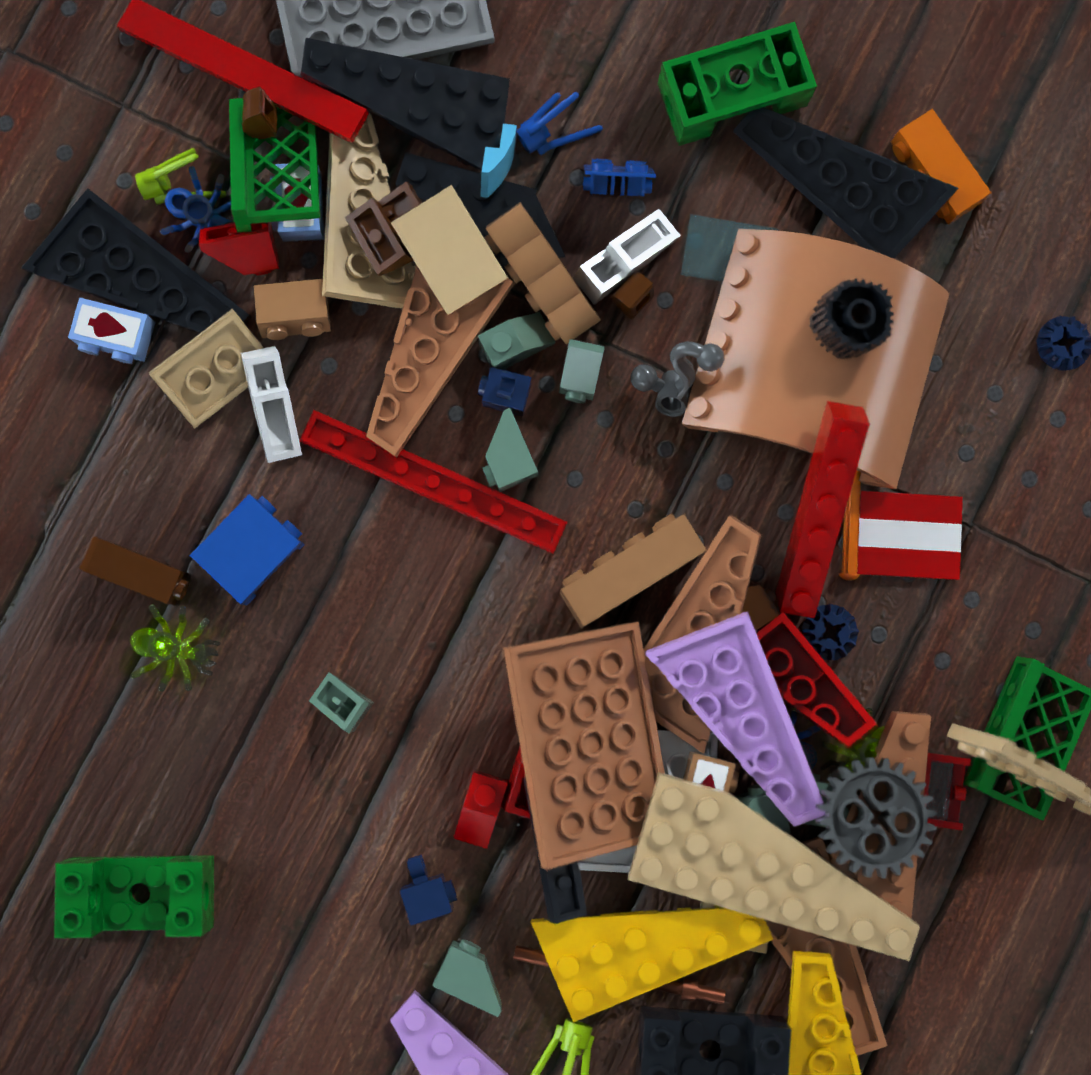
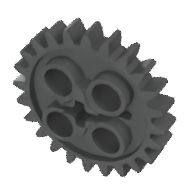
M866 757L865 768L859 760L852 761L853 772H850L845 767L838 768L842 779L829 777L828 781L833 786L832 791H820L828 799L827 803L816 804V808L825 812V817L819 818L815 822L825 825L827 828L818 836L820 839H831L832 841L825 850L828 853L839 851L840 853L836 859L838 864L843 865L850 860L848 871L856 873L862 866L863 876L868 878L872 876L874 868L880 878H886L887 868L893 874L901 875L900 863L908 868H913L912 855L921 858L925 857L923 851L919 848L921 843L926 845H932L933 843L925 836L926 831L937 829L936 826L927 823V818L937 815V811L926 809V804L934 798L933 796L921 795L920 793L927 784L925 782L912 783L916 775L915 771L909 770L902 775L903 763L896 762L890 769L888 758H881L878 767L874 757ZM882 781L887 788V794L882 801L878 802L874 798L873 788L878 782ZM858 789L862 791L864 799L872 810L881 811L882 814L878 816V820L896 840L894 845L890 844V840L882 826L870 822L874 815L857 796L856 791ZM853 802L858 809V815L854 821L848 823L843 816V810L847 804ZM904 812L908 818V825L905 830L899 832L894 825V820L899 813ZM875 833L879 839V846L874 852L869 853L865 848V840L868 835Z

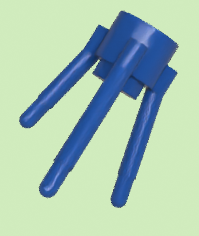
M578 92L571 94L544 115L560 99V93H555L516 130L519 141L529 154L537 150L541 156L550 149L591 136L603 130L601 125H597L547 142L546 139L551 134L546 124L578 99Z

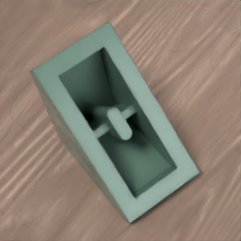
M328 672L309 700L310 703L347 733L355 732L374 704L372 700L330 672Z

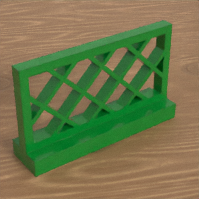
M243 98L229 99L231 212L237 233L251 232V224L320 218L316 126L304 121L297 127L288 121L293 115L277 107V130L282 126L290 131L291 134L282 142L274 137L266 139L253 138L242 129ZM300 138L309 146L300 154H297L289 147ZM264 141L274 147L265 157L255 151ZM283 153L292 161L281 170L272 162ZM300 165L310 172L301 182L290 176ZM266 168L275 176L264 185L255 177ZM285 181L293 189L282 198L273 190ZM302 193L312 201V206L296 208L291 203ZM266 196L277 203L270 210L256 211V205Z
M1016 656L984 732L1012 742L1022 739L1025 750L1036 755L1037 759L1051 754L1055 763L1054 766L1065 772L1091 711V689L1045 667V664L1038 660ZM1041 675L1050 678L1054 692L1040 698L1037 684ZM1061 684L1067 687L1062 689ZM1073 691L1083 694L1084 697L1079 709L1070 712L1064 695ZM1057 698L1062 716L1048 721L1043 703ZM1035 707L1041 724L1026 730L1023 721L1026 710ZM1065 721L1069 733L1065 741L1056 744L1051 727ZM1044 731L1049 747L1034 753L1029 736ZM980 757L972 758L964 777L963 785L1044 821L1053 797L1045 794V790L1038 787L1041 798L1035 810L1029 807L1023 792L1034 787L1027 784L1020 785L1019 780L1015 778L1016 775L1010 772L1008 774L1013 789L999 793L993 790L998 775L1005 772L986 764L987 760ZM1016 795L1018 801H1016V800H1014V799H1012V798H1010V797Z

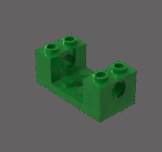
M795 22L662 62L658 79V86L678 146L710 137L717 121L772 105L773 111L779 114L807 107L817 88ZM736 69L742 70L747 74L748 81L744 84H736L730 79L729 73Z
M214 855L71 857L55 864L54 938H92L102 931L165 930V937H201L214 927ZM137 883L145 884L150 890L149 900L145 903L137 902L133 898L132 890Z

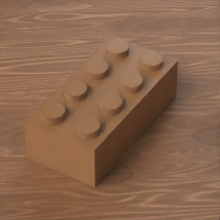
M673 513L654 524L655 526L652 527L654 532L649 536L645 537L643 532L635 535L624 542V545H622L623 552L615 556L611 550L594 561L592 565L595 569L584 574L580 569L563 580L564 588L560 590V595L581 629L707 551L685 514L678 518H675Z

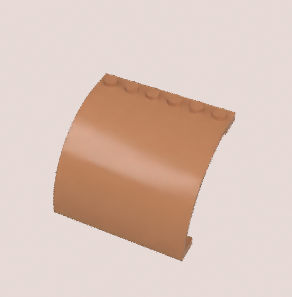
M738 229L705 344H717L724 352L725 361L721 368L712 372L704 371L698 366L682 425L688 429L710 432L723 431L746 435L813 453L827 401L861 406L864 408L870 425L857 468L861 472L859 481L864 485L897 489L950 293L932 278L911 266L857 245L796 232ZM858 279L859 282L864 279L866 284L870 281L875 285L882 284L881 289H887V296H892L890 301L893 307L890 309V312H894V315L891 317L894 323L889 325L892 328V331H890L892 335L886 338L887 341L863 355L849 359H838L833 355V351H826V346L821 347L822 341L816 340L818 334L813 333V330L810 328V316L815 312L813 309L818 305L817 301L822 298L821 296L847 280Z

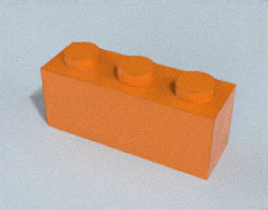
M933 108L900 129L892 139L893 152L900 162H905L913 170L959 188L936 213L938 217L944 218L948 225L981 204L992 193Z

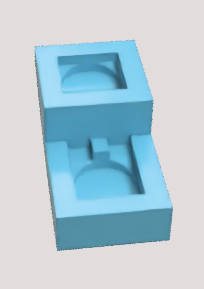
M503 124L500 147H485L480 197L488 198L507 176L515 154L517 125Z

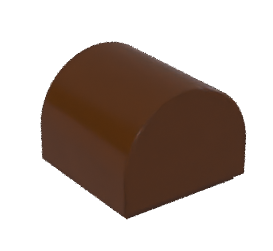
M261 87L248 90L243 96L242 129L250 137L266 139L276 136L277 107Z
M635 271L611 298L615 305L632 319L654 297L653 283L643 274Z

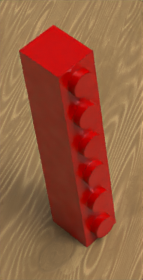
M831 401L826 403L775 592L779 601L780 613L784 612L785 614L815 618L870 425L864 408L861 406Z

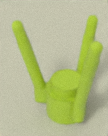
M191 148L158 166L135 174L137 186L144 200L154 198L157 205L165 203L166 190L171 189L167 174L197 160L196 150ZM214 191L203 192L204 198L211 199ZM222 191L219 198L226 197V192ZM191 192L194 197H197L196 192Z
M569 1018L565 1019L563 1026L557 1024L551 1041L530 1075H540L560 1041L562 1042L560 1049L568 1052L562 1075H571L576 1055H581L582 1049L581 1075H589L591 1047L594 1041V1036L591 1035L593 1027L580 1021L573 1022Z

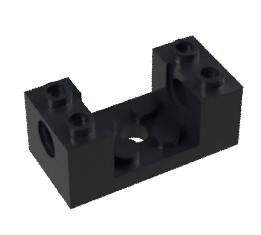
M640 1006L636 1075H789L791 1028L782 1016ZM706 1040H715L719 1043V1052L713 1058H705L700 1054V1046Z

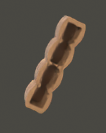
M521 202L486 226V230L489 233L484 237L486 242L496 255L500 252L504 254L509 264L504 266L516 284L522 281L529 292L524 295L535 312L542 309L549 321L544 325L555 341L562 338L565 344H568L570 339H575L601 321Z

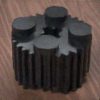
M854 279L852 281H843L822 295V298L817 301L818 305L813 309L815 312L810 316V328L813 330V333L818 334L816 340L822 341L820 346H826L827 352L833 351V355L838 359H849L863 355L886 342V338L892 335L890 332L892 328L889 325L894 323V320L891 319L894 312H890V309L893 307L890 301L892 296H887L888 290H882V284L875 285L871 281L866 284L864 279L859 282L858 279Z

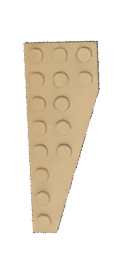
M658 773L629 869L628 880L907 961L910 960L920 928L913 919L863 887L858 881L837 869L832 863L790 834L782 831L761 814L740 802L739 799L729 792Z

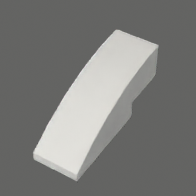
M658 209L611 241L605 250L581 265L573 279L592 303L596 304L622 285L635 271H640L680 237V234Z
M275 346L240 353L267 462L271 463L301 456L302 452L290 395L286 387L278 350Z

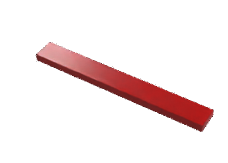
M131 0L117 24L121 32L245 92L261 87L276 107L352 144L369 115L366 108L141 0Z
M313 410L299 440L300 443L554 554L568 523L567 521L402 449L398 457H395L367 438V433Z

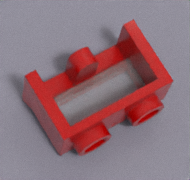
M928 752L925 783L927 785L924 788V795L933 796L934 799L926 804V809L937 811V815L927 818V823L936 827L963 831V823L959 822L961 801L966 799V787L963 786L965 766H970L971 759Z

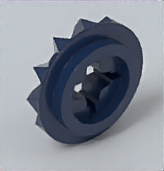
M1062 316L1053 318L1045 323L1037 336V350L1042 360L1048 366L1061 371L1073 370L1084 364L1091 354V336L1087 330V324L1080 323L1075 317ZM1063 334L1066 335L1067 339L1077 340L1076 343L1069 347V351L1066 350L1065 346H1053L1054 343L1063 338Z
M832 604L821 605L817 608L815 618H805L802 625V635L822 659H840L847 656L856 646L859 630L857 629L855 617L844 607ZM822 619L826 623L828 622L830 626L842 624V627L836 633L839 645L831 638L818 640L826 631L825 623Z

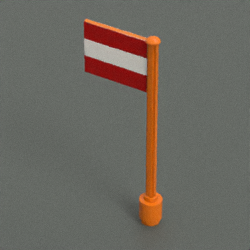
M857 470L844 513L842 573H839V576L847 581L856 580L860 575L960 580L963 497L860 491L861 482L859 479L861 472Z

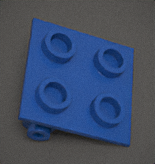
M591 159V165L584 164L585 175H590V177H584L583 190L590 191V194H607L608 176H611L610 195H614L615 176H621L620 196H624L625 176H628L627 195L644 197L645 193H652V180L646 179V177L656 178V174L652 168L648 167L646 161L627 160L626 166H613L612 160Z

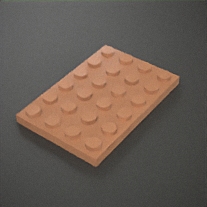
M630 622L503 648L541 868L551 869L636 846L658 773L665 774L639 622Z

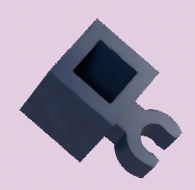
M491 367L489 376L482 375L478 389V396L483 397V407L499 411L511 408L513 414L523 416L532 377Z
M422 854L408 858L407 865L413 883L402 886L400 893L410 926L451 913L454 908L452 902L458 901L452 880L445 881L443 873L428 877Z

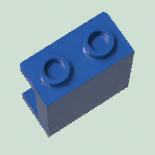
M250 494L190 554L240 604L246 606L256 597L254 593L296 549L300 550L304 546L298 539L302 533L289 520L282 524L273 515L277 509L266 498L261 496L257 500Z

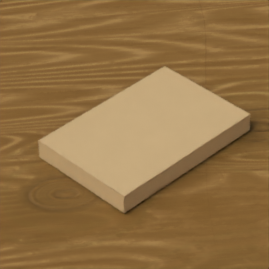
M452 185L391 222L447 315L508 278Z
M232 308L150 371L149 375L195 429L248 388L240 353L262 349L263 346Z

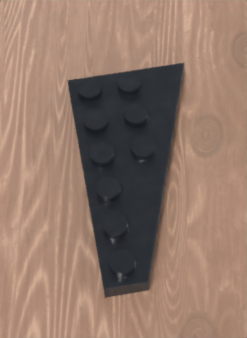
M305 38L300 76L306 80L366 108L369 114L374 113L388 121V124L434 149L439 148L456 157L458 162L466 166L471 165L482 171L485 147H500L502 128L505 123L510 78Z
M764 107L749 111L733 130L736 135L861 247L893 259L959 189Z
M88 188L21 267L24 271L197 333L204 331L232 308L245 325L251 319L247 312Z

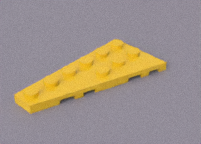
M720 906L700 909L677 908V910L659 912L657 910L608 913L601 914L600 916L578 917L557 924L550 923L549 920H544V918L531 919L532 927L573 1022L773 940L765 919Z
M793 951L787 1022L791 1028L789 1075H862L831 955L821 952Z

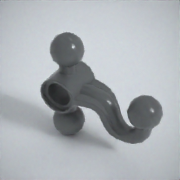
M690 341L681 342L674 346L670 352V362L674 370L665 372L660 379L656 370L651 365L641 364L633 369L630 375L631 383L639 391L653 390L657 392L655 406L663 415L670 417L681 416L685 413L691 386L696 379L693 364L685 356L697 358L698 365L704 371H716L721 368L725 361L724 352L717 344L709 343L702 345Z

